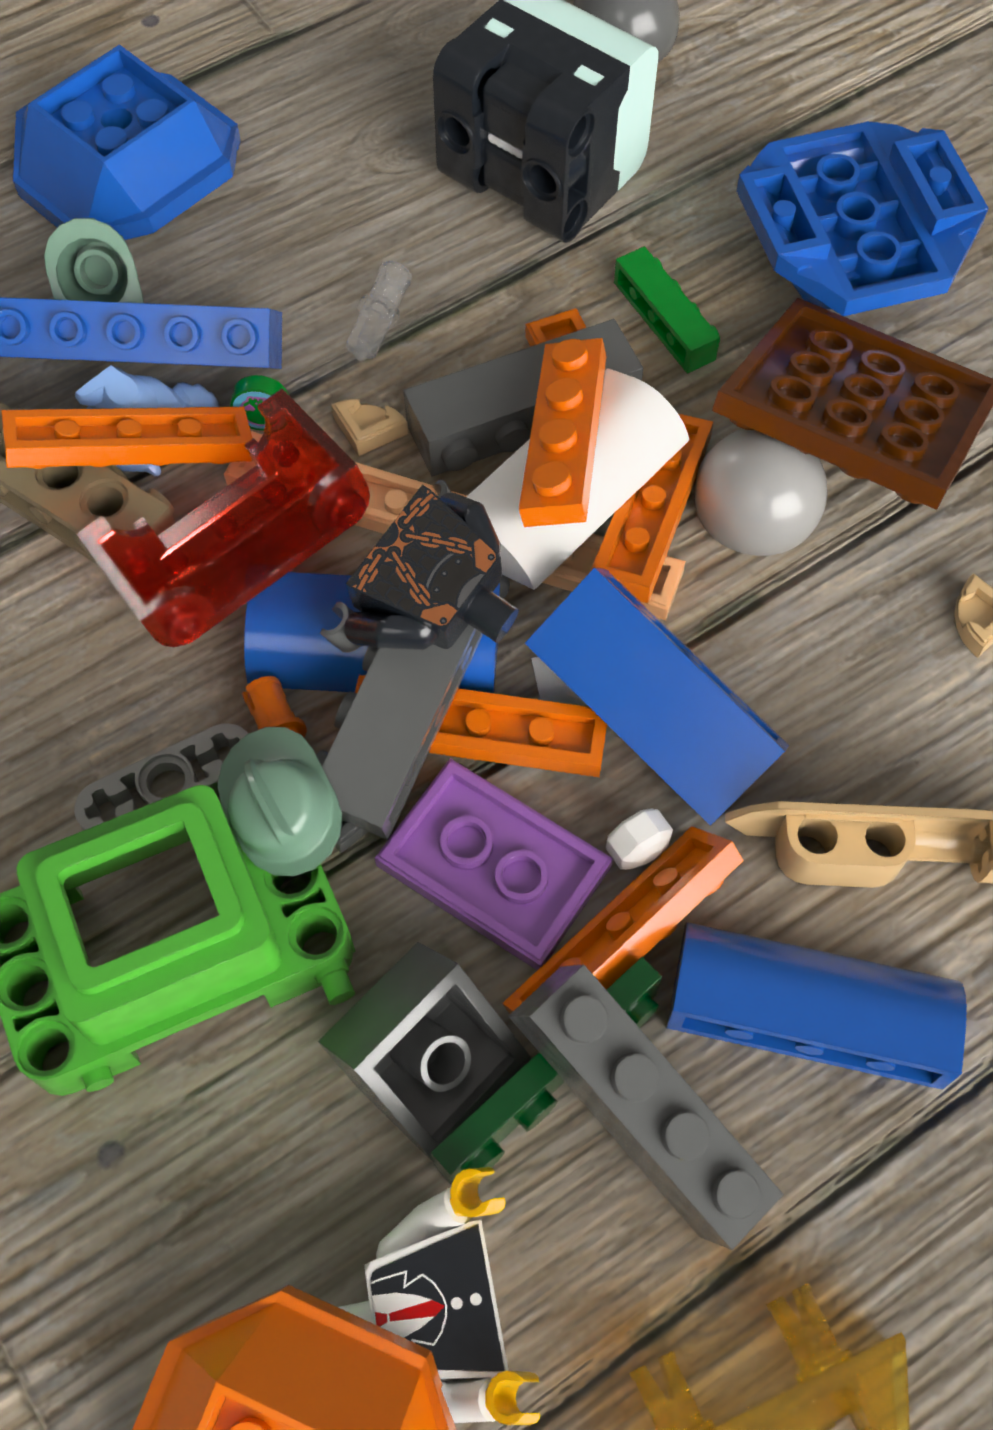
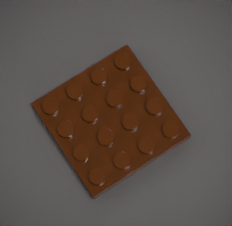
M797 298L718 390L712 411L729 418L734 425L742 429L756 430L795 447L804 454H811L836 465L848 476L857 479H867L895 491L900 498L907 502L924 504L937 510L993 408V379Z

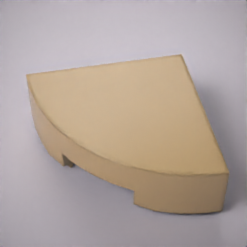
M348 399L331 404L335 421L358 457L409 434L406 419L392 407L385 406L384 409L374 405L360 404V399Z
M973 573L958 596L954 616L960 638L971 653L978 658L993 644V588Z

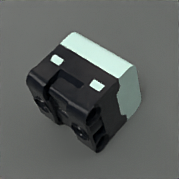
M499 0L459 36L447 42L436 59L433 70L436 163L438 170L476 193H483L488 188L495 190L523 206L524 219L564 243L570 242L577 236L582 227L638 171L643 163L649 142L658 65L657 48L564 0Z

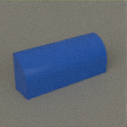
M593 568L525 642L573 692L710 826L789 747L787 742L607 569Z
M252 571L244 631V660L248 684L260 677L274 676L280 680L283 689L355 692L358 676L366 675L368 672L362 669L368 646H360L357 650L346 653L337 649L320 634L322 628L332 630L342 621L332 610L337 602L346 604L354 612H361L353 606L346 586V582L352 575ZM500 583L498 584V586H497V587L495 588V590L493 591V593H495V594L498 595L499 597H500ZM484 634L459 689L494 693L498 643Z
M686 922L666 1028L943 1090L962 1074L967 1019L966 994L963 984L958 980Z

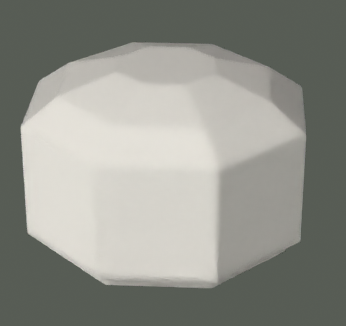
M658 809L640 810L622 821L608 835L606 850L620 870L640 868L655 860L668 847L673 829Z

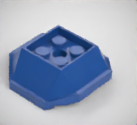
M119 44L16 111L13 182L19 197L55 227L74 218H94L110 225L124 240L153 234L233 177L237 150H239L241 141L238 124L174 76L156 72Z
M871 121L769 142L759 152L752 164L748 165L739 174L736 190L773 270L790 281L803 300L824 309H832L841 316L947 293L980 231L989 209L945 131L922 128L917 133L899 125Z

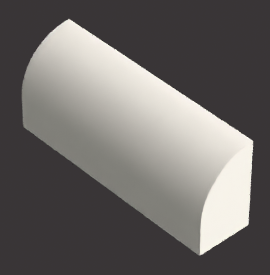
M609 368L605 370L587 522L524 527L519 512V503L530 439L467 496V498L484 505L501 543L499 556L501 557L502 575L535 590L690 440L680 416L657 390L632 376Z

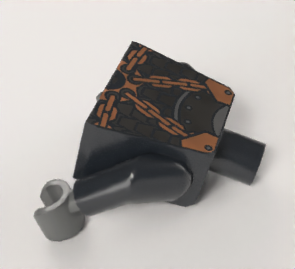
M438 480L433 484V488L438 496L422 484L346 582L352 604L361 612H354L346 604L337 602L332 610L342 621L332 630L322 628L320 634L337 649L346 653L355 651L360 646L424 650L434 644L440 648L449 649L454 645L468 624L494 642H500L514 624L519 609L493 593L502 578L501 557L499 556L501 543L482 503L451 492L444 480Z

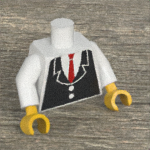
M483 1167L462 1170L455 1176L450 1188L416 1206L379 1242L376 1259L364 1265L369 1301L344 1305L338 1308L431 1350L442 1382L441 1390L454 1423L497 1421L505 1425H532L538 1422L540 1413H522L516 1404V1392L523 1382H539V1377L536 1373L508 1370L482 1221L469 1222L471 1217L500 1213L505 1207V1198H494L482 1202L479 1198V1183L485 1176L492 1175L495 1172L493 1168Z

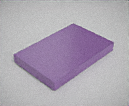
M450 758L376 855L375 862L377 867L538 970L549 960L612 867L613 858Z

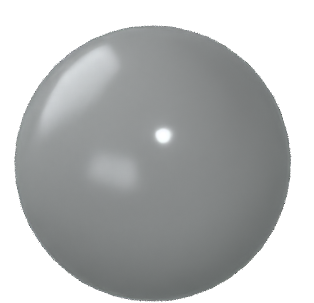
M739 429L719 440L704 457L698 469L694 486L695 508L705 530L716 541L727 548L743 554L756 556L776 555L800 545L810 536L820 522L827 501V479L820 459L811 454H804L795 447L756 430Z

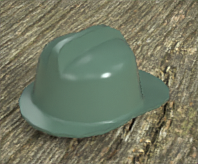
M74 218L59 225L48 238L44 260L54 300L144 303L133 256L124 238L110 225L94 218Z
M264 727L247 734L231 748L221 765L218 791L221 805L244 853L255 866L272 875L297 876L314 870L331 855L340 837L342 812L337 795L313 748L301 734L285 727Z

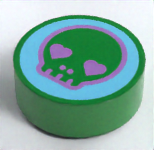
M251 375L240 379L234 386L230 407L245 408L251 429L260 431L274 430L282 426L287 419L290 396L287 389L278 381L267 376Z

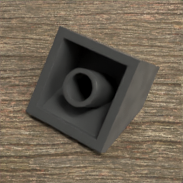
M419 942L318 1041L356 1087L431 1160V1152L532 1059L460 965Z

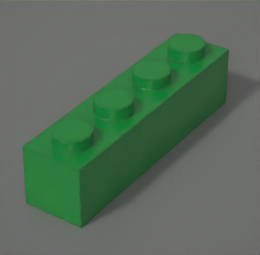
M645 246L617 258L614 284L684 371L688 374L715 361L720 343L718 330L714 325H710L706 321L696 303L691 302L682 292L679 283L667 274L660 260L657 257H653Z

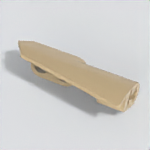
M776 801L750 805L725 813V822L746 836L775 837L778 866L785 876L798 883L825 886L881 887L893 881L907 861L969 863L971 874L977 883L993 884V810ZM807 836L816 839L824 847L825 853L817 854L808 851L799 842L798 837ZM872 839L884 844L890 851L891 857L879 856L874 853L867 845L866 840Z

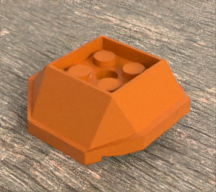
M287 1285L254 1302L179 1334L170 1340L164 1350L132 1430L457 1429L441 1390L442 1382L431 1350L291 1285Z

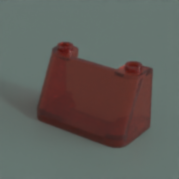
M280 389L257 406L265 419L264 433L259 443L253 438L244 445L256 466L157 536L143 517L133 523L136 529L125 531L114 528L103 516L76 533L152 637L163 646L179 647L198 639L355 525L362 518L369 505V487L358 465L283 389Z

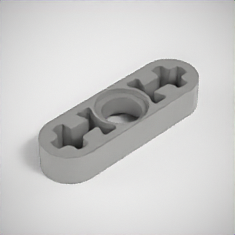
M229 723L212 726L89 784L80 792L74 806L76 820L83 830L104 823L100 818L101 810L99 806L109 801L115 807L116 817L138 809L134 802L135 800L129 792L130 789L135 787L145 805L163 799L151 793V784L156 776L169 770H175L185 775L184 786L179 792L193 786L205 785L212 788L217 797L220 796L218 780L223 762L219 759L217 751L226 746L231 750L235 744L248 734L247 731L238 725ZM196 758L206 776L201 781L198 780L190 761Z

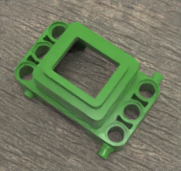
M205 785L193 786L27 853L20 859L16 868L20 886L0 893V1016L14 1061L20 1072L50 1094L64 1096L85 1088L88 1092L101 1090L114 1082L113 1076L141 1064L135 1050L262 995L265 996L271 1008L320 986L323 987L330 1005L340 1004L355 995L347 973L349 972L348 967L352 962L353 952L356 951L347 924L321 864L314 870L300 874L311 878L310 883L304 890L295 894L280 892L279 890L283 882L291 876L272 875L253 864L236 839L216 793L212 788ZM191 841L219 916L100 966L91 967L70 906L84 900L78 886ZM29 922L27 930L21 938L15 942L4 944L6 934L13 926L18 923ZM326 932L336 936V942L325 953L313 955L303 951L304 944L308 938L316 933ZM42 981L49 982L47 992L40 1001L33 1005L23 1006L25 993L31 986ZM68 1042L70 1049L65 1061L53 1070L43 1071V1060L50 1048L59 1043Z

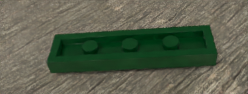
M641 957L607 991L640 1028L659 1007V1004L653 998L657 994L662 976ZM539 1052L431 1152L434 1166L450 1184H452L455 1176L462 1170L483 1167L492 1168L505 1153L499 1143L519 1124L526 1132L538 1125L558 1103L552 1093L565 1081Z

